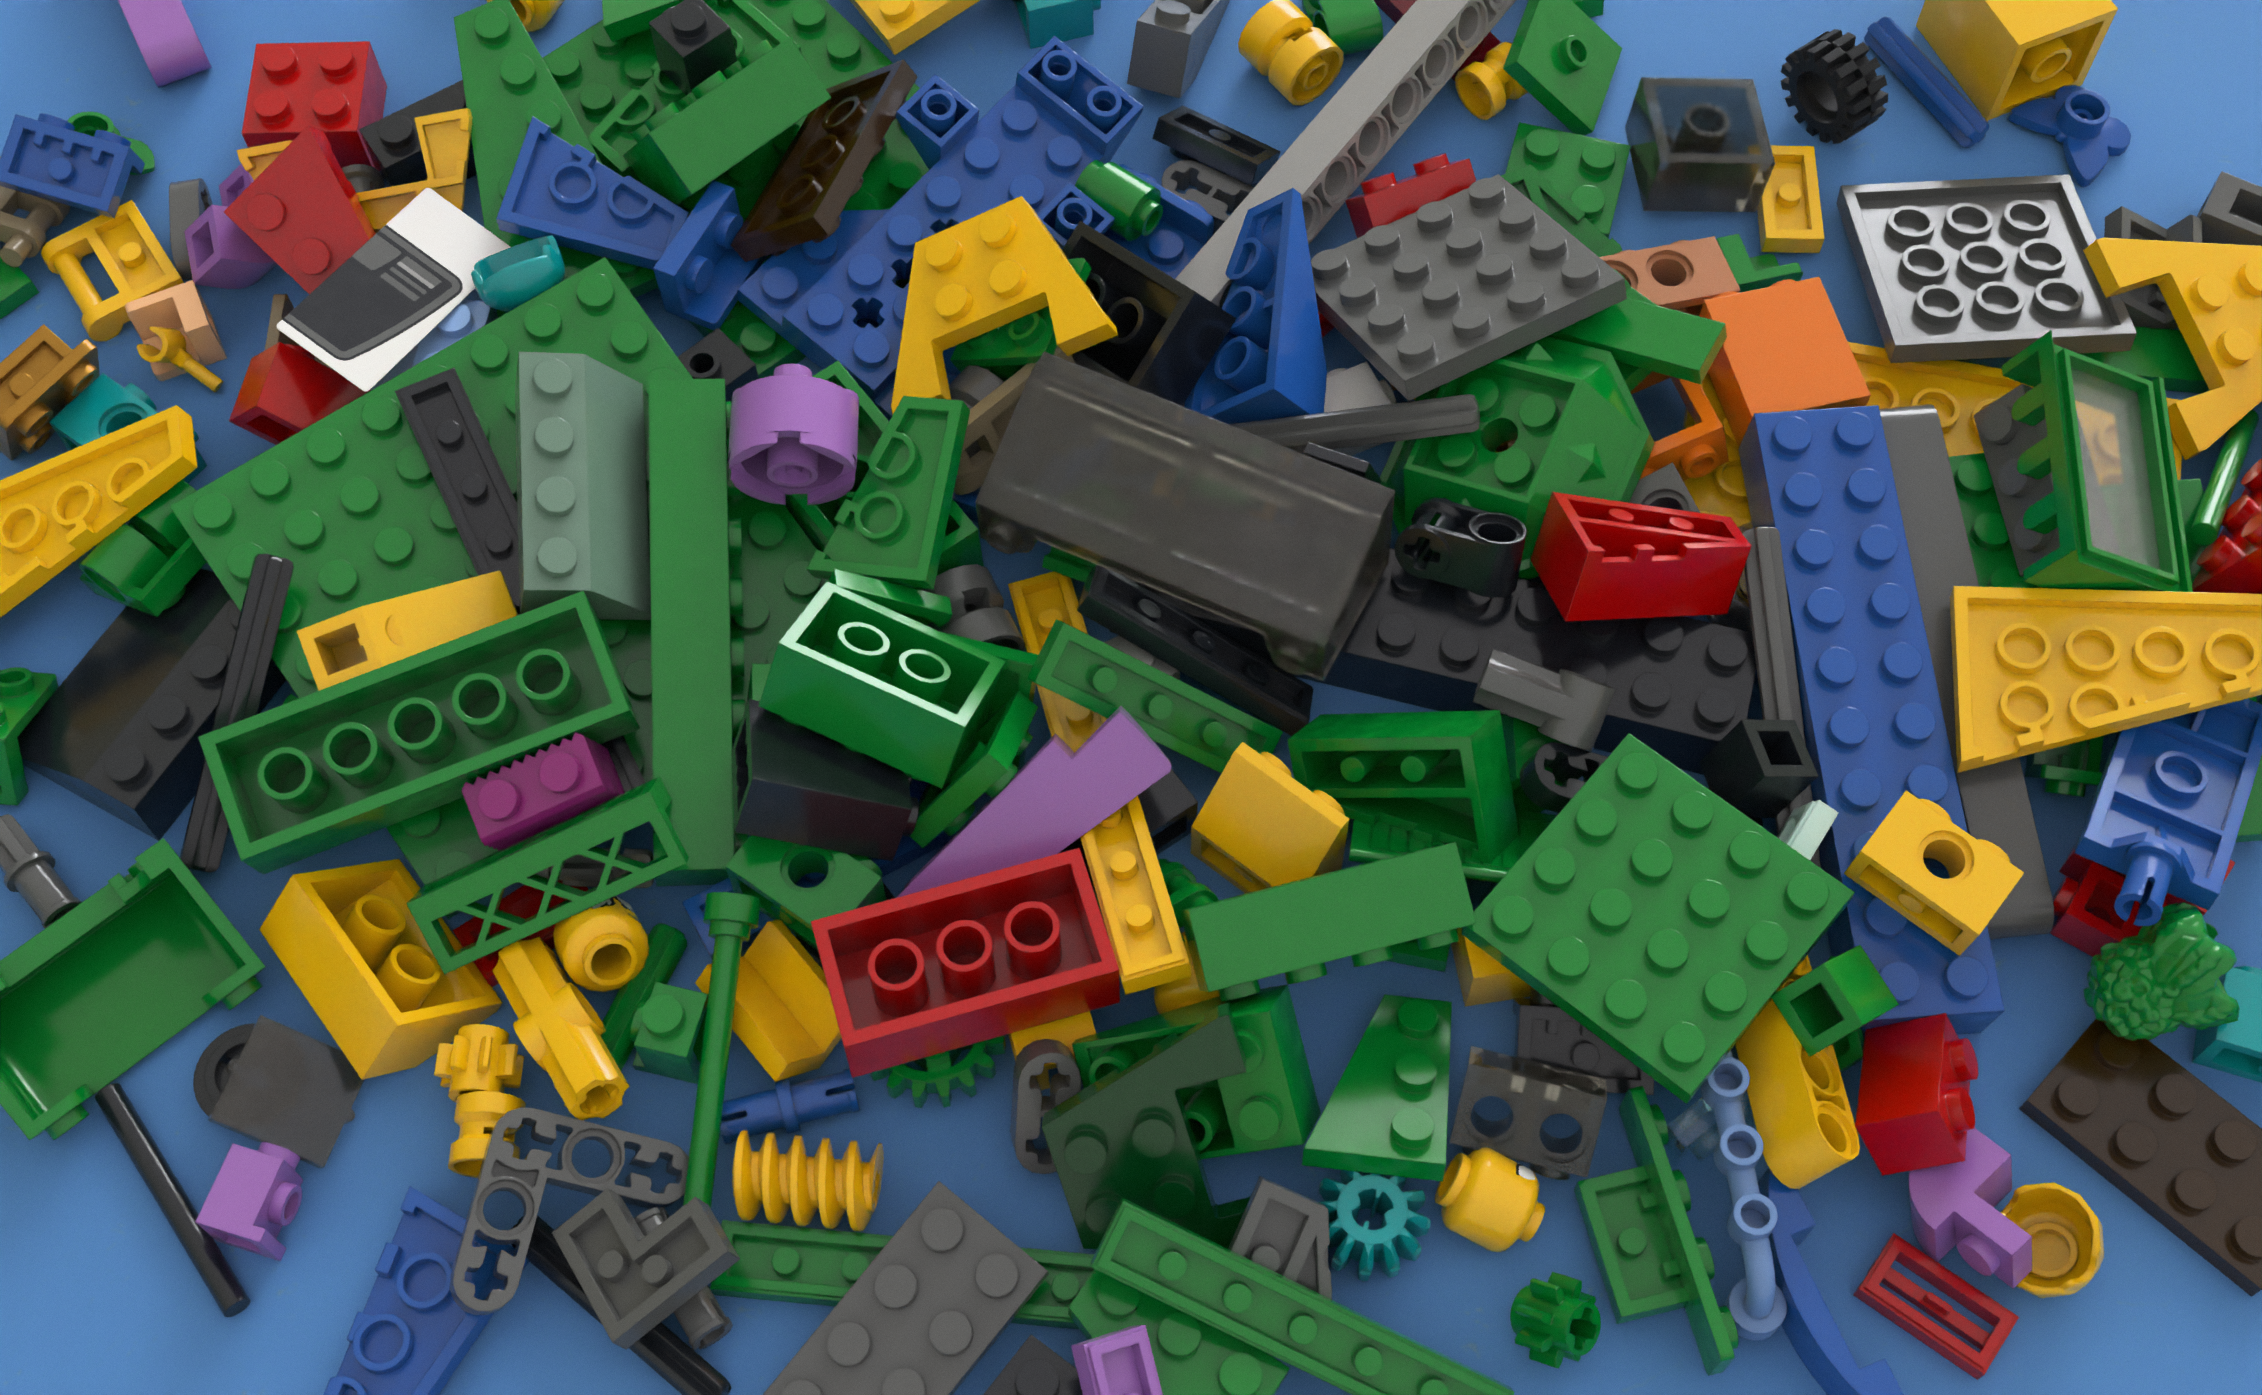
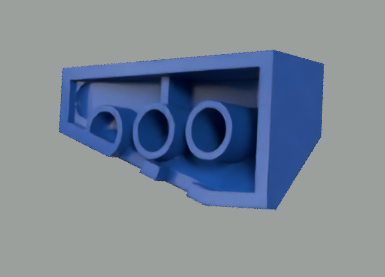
M1291 188L1247 211L1225 272L1227 277L1232 280V284L1222 309L1237 319L1185 401L1182 430L1324 412L1327 381L1326 360L1302 198L1297 190Z

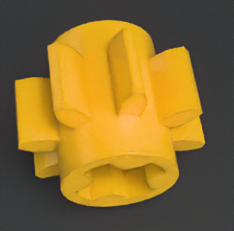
M470 1024L458 1029L457 1035L454 1036L453 1044H438L434 1076L441 1077L440 1086L449 1087L448 1097L456 1103L458 1096L468 1092L491 1091L504 1093L505 1087L520 1088L524 1056L517 1054V1044H509L510 1035L507 1031L492 1025Z

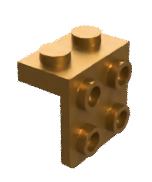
M43 324L0 363V451L11 461L23 450L32 454L40 449L55 432L49 421L100 376L98 348L93 343L85 339L72 350Z

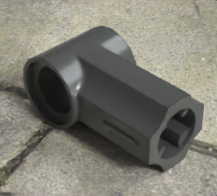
M1492 648L1479 679L1473 702L1491 710H1500L1502 714L1508 717H1515L1536 725L1538 732L1583 750L1592 751L1616 689L1569 670L1560 668L1558 673Z

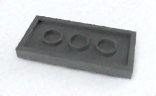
M938 1181L763 1395H953L1047 1278L1049 1272Z

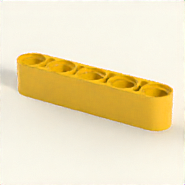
M1808 955L1780 990L1812 971ZM1771 999L1735 1046L1739 1061L1746 1066L1749 1072L1750 1081L1746 1090L1757 1132L1763 1140V1156L1773 1175L1782 1184L1791 1189H1800L1858 1156L1860 1150L1859 1137L1833 1044L1809 1057L1777 1005Z

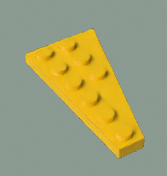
M175 405L0 480V618L197 469L192 417Z
M1953 586L1950 596L1957 773L2262 695V594Z

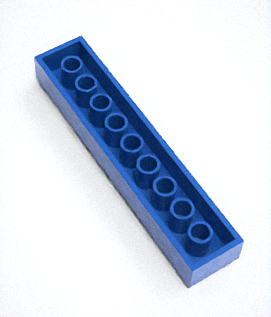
M1879 405L1754 413L1738 449L1753 528L1762 526L1777 528L1780 533L1805 742L1819 776L1811 783L1813 801L1821 800L1839 812L1819 845L1821 869L1855 892L1850 903L1827 930L1831 956H1839L1861 945L1899 1003L1898 1006L1860 1028L1864 1040L1866 1029L1942 1013L1947 1014L1957 1035L1981 1033L2005 1011L1987 925L1981 934L1959 956L1844 874L1905 791H1908L1918 799H1927L1938 804L1949 814L1952 823L1968 833ZM1923 858L1926 868L1933 875L1943 879H1950L1946 867L1941 862L1932 858Z

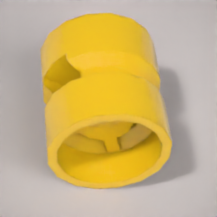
M1273 0L1260 8L1247 22L1238 42L1239 53L1263 76H1268L1269 82L1292 105L1297 106L1312 102L1322 95L1336 79L1344 61V53L1339 46L1320 28L1313 27V22L1290 0Z

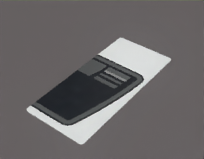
M425 188L285 316L276 327L362 391L368 392L475 289L471 276L475 263L490 255L508 249L510 246L434 190Z

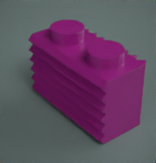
M576 732L572 741L563 738L560 746L550 744L547 752L538 749L535 757L526 754L523 763L514 760L511 768L502 765L498 774L489 771L486 779L477 776L474 785L465 782L462 788L463 796L480 840L484 846L488 845L489 848H497L498 851L625 793L608 748Z

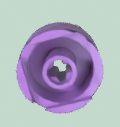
M800 364L780 365L774 369L773 376L754 380L736 389L732 394L728 452L731 481L734 486L755 499L786 505V494H807V505L833 501L848 493L854 486L857 470L859 397L857 393L842 388L830 381L812 377V371Z

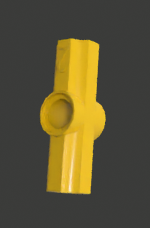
M540 937L532 940H519L504 947L498 952L499 960L492 971L518 1017V1020L513 1023V1028L518 1038L538 1065L548 1072L555 1089L565 1103V1107L568 1108L572 1115L583 1121L595 1117L605 1118L623 1105L622 1098L629 1085L600 1036L606 1032L602 1020L582 992L574 984L570 983L565 970L562 969L556 959L555 953Z

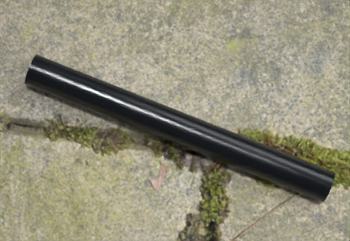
M114 1083L102 1088L95 1095L96 1102L225 1317H232L239 1314L249 1306L251 1300L213 1237L195 1223L199 1215L122 1086Z

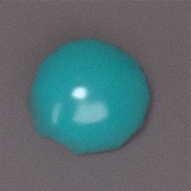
M552 235L515 245L479 260L475 263L471 276L478 296L486 305L493 309L509 312L564 281L565 264L555 238Z

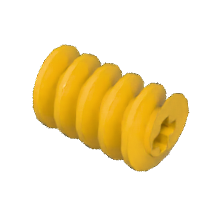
M742 1130L737 1138L732 1168L733 1196L738 1215L742 1220H753L763 1204L767 1220L770 1223L782 1222L791 1206L796 1224L798 1226H806L810 1224L819 1208L824 1227L834 1229L840 1223L845 1211H847L850 1227L853 1231L861 1232L868 1225L879 1200L884 1164L883 1145L878 1143L870 1161L864 1162L861 1158L858 1141L851 1140L842 1159H834L830 1138L823 1137L814 1157L806 1154L803 1135H795L787 1153L781 1154L779 1153L775 1133L768 1132L759 1151H752L748 1130Z

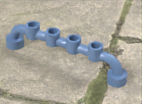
M1730 1050L1701 1086V1095L1705 1103L1714 1109L1720 1137L1714 1150V1162L1718 1170L1727 1176L1733 1209L1727 1220V1230L1730 1237L1737 1244L1741 1245L1746 1278L1739 1281L1731 1290L1726 1299L1725 1306H1727L1732 1314L1738 1335L1748 1340L1759 1341L1769 1338L1778 1330L1785 1319L1787 1304L1784 1294L1775 1283V1270L1769 1235L1777 1223V1209L1768 1197L1760 1194L1755 1166L1763 1153V1140L1754 1128L1746 1125L1741 1103L1749 1085L1750 1076L1746 1066L1741 1061L1733 1058Z

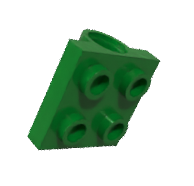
M181 480L128 520L130 522L128 525L123 524L96 545L79 564V568L83 572L79 579L97 595L156 617L163 610L176 604L184 595L186 584L207 562L170 506L197 490L184 480Z

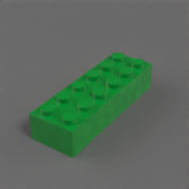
M581 591L209 732L198 738L240 860L264 875L463 798L462 788L465 782L474 785L477 776L486 779L489 771L498 774L502 765L511 768L514 760L523 763L526 754L535 757L538 749L547 752L550 744L560 746L563 738L572 741L575 732L602 744L638 730L640 725L596 611L585 592Z

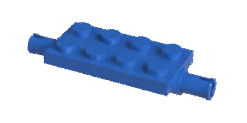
M2248 698L2117 732L2074 853L2126 875L2120 894L2117 895L2114 904L2116 913L2124 921H2127L2134 901L2139 902L2140 906L2133 925L2151 926L2161 919L2167 893L2206 910L2210 909L2219 896L2262 756V704Z

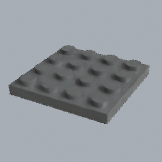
M1499 174L1491 178L1477 180L1467 189L1440 201L1427 203L1412 214L1390 224L1374 227L1367 231L1365 235L1335 249L1321 251L1311 259L1318 311L1408 401L1627 299L1624 277Z
M2069 174L1840 186L1836 204L1890 363L2014 357L2050 330H2052L2055 345L2076 353L2131 350L2137 332L2120 294L2109 298L2105 297L2083 252L2097 238Z

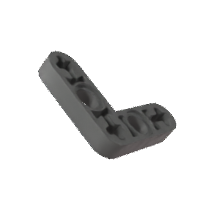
M520 1107L508 1111L498 1120L489 1136L450 1276V1291L453 1300L462 1310L470 1314L489 1315L499 1311L513 1298L520 1282L546 1184L595 1196L600 1195L609 1188L620 1195L627 1204L648 1209L654 1207L660 1209L661 1207L665 1208L674 1204L684 1195L689 1156L680 1147L670 1142L535 1108ZM521 1124H526L532 1127L531 1138L533 1140L552 1145L556 1140V1131L567 1133L568 1137L558 1153V1170L547 1168L545 1165L552 1155L551 1152L531 1149L524 1160L513 1157L514 1145L503 1141L504 1133L514 1134ZM584 1140H596L602 1143L608 1149L610 1155V1166L607 1172L596 1178H588L579 1174L572 1163V1151L575 1145ZM625 1148L635 1151V1155L629 1163L630 1165L650 1168L658 1158H662L667 1161L666 1172L676 1176V1183H668L662 1188L660 1193L650 1190L652 1185L651 1179L644 1175L631 1172L625 1178L626 1187L616 1185L614 1181L624 1165ZM508 1191L515 1194L521 1200L524 1212L523 1218L517 1227L510 1230H498L486 1221L483 1213L484 1202L492 1193ZM474 1234L491 1244L516 1245L514 1256L503 1250L498 1253L493 1276L504 1280L503 1290H492L485 1300L475 1298V1285L464 1281L465 1272H476L481 1267L488 1247H473Z

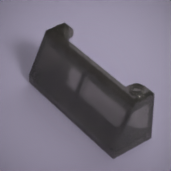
M1044 352L1031 371L975 504L980 538L985 539L996 550L1006 554H1013L1015 552L1027 553L1034 548L1037 540L1262 633L1265 635V645L1271 653V658L1279 668L1294 675L1306 674L1324 681L1389 564L1395 490Z

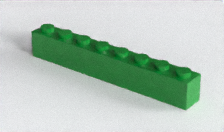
M648 379L653 779L660 776L672 798L665 812L689 856L686 864L656 877L655 881L657 887L715 885L729 878L725 865L748 839L747 834L735 832L732 776L733 738L737 736L745 712V699H732V677L744 676V638H731V616H743L742 577L730 578L729 556H742L741 518H729L728 497H741V491L731 481V469L727 459V439H729L732 401H726L725 379ZM653 829V860L666 855V852Z

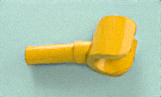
M149 327L153 333H156L161 338L162 349L160 350L149 344H138L137 351L142 359L147 362L173 363L213 392L219 390L224 381L192 358L193 356L186 351L187 343L180 331L174 328Z

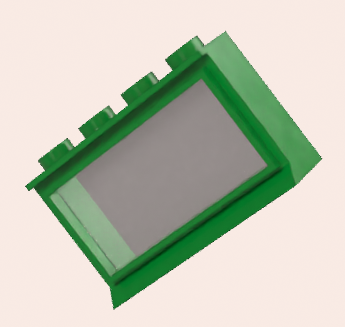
M2050 330L2002 365L2003 376L2034 387L2016 400L2011 411L2012 418L2029 426H2035L2046 418L2047 436L2021 454L2017 463V470L2020 474L2036 480H2040L2052 472L2054 491L2031 505L2025 511L2023 525L2026 529L2043 535L2050 533L2058 527L2060 542L2059 548L2023 570L2024 581L2042 588L2193 592L2164 379L2158 377L2150 381L2055 345L2052 330Z

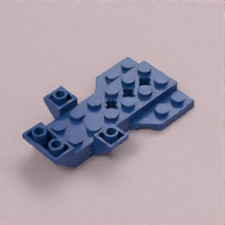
M1056 36L1017 72L1016 84L979 121V109L934 74L896 111V119L929 171L890 209L842 211L839 215L841 219L839 227L827 239L818 243H814L811 240L793 246L779 256L772 255L737 289L738 301L822 370L839 360L887 420L890 421L909 287L908 283L904 289L896 285V281L899 279L910 280L915 243L1020 196L1034 209L1061 249L1067 243L1079 221L1104 234L1114 224L1115 218L1075 187V184L1082 171L1092 161L1100 160L1105 164L1111 161L1141 115L1144 106ZM871 318L878 322V326L874 328L868 323L865 328L857 326V320ZM956 346L943 351L948 384L960 373L950 361Z

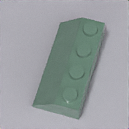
M519 352L515 380L520 614L584 591L596 611L598 619L650 620L651 592L643 384L585 354Z

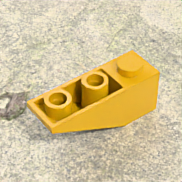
M499 570L361 606L297 630V634L318 691L510 619L517 616L518 613L502 571Z

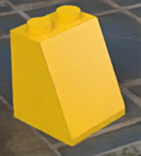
M1925 0L1916 27L1982 116L1988 121L2009 113L2013 108L2038 98L2052 97L2063 86H2081L2118 8L2112 0Z

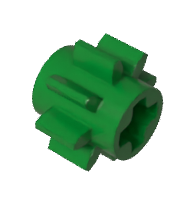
M1552 1272L1548 1283L1532 1278L1530 1285L1522 1288L1516 1295L1510 1313L1511 1326L1517 1335L1514 1339L1515 1343L1530 1348L1529 1359L1559 1369L1563 1357L1578 1362L1582 1355L1587 1354L1594 1347L1600 1333L1601 1317L1598 1308L1594 1305L1596 1302L1595 1296L1581 1292V1280Z

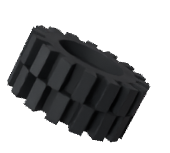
M1834 29L1831 32L1826 31L1789 54L1785 58L1787 62L1782 65L1781 73L1787 76L1781 80L1782 89L1790 91L1791 94L1785 100L1788 107L1795 105L1798 113L1794 115L1797 122L1800 124L1805 120L1808 123L1806 131L1811 136L1819 133L1820 141L1828 143L1832 140L1833 144L1847 140L1877 121L1886 110L1882 105L1888 102V93L1880 90L1887 85L1885 75L1877 76L1875 69L1881 66L1877 58L1875 57L1869 61L1866 56L1869 51L1867 45L1862 42L1855 46L1856 36L1849 32L1842 36V31Z

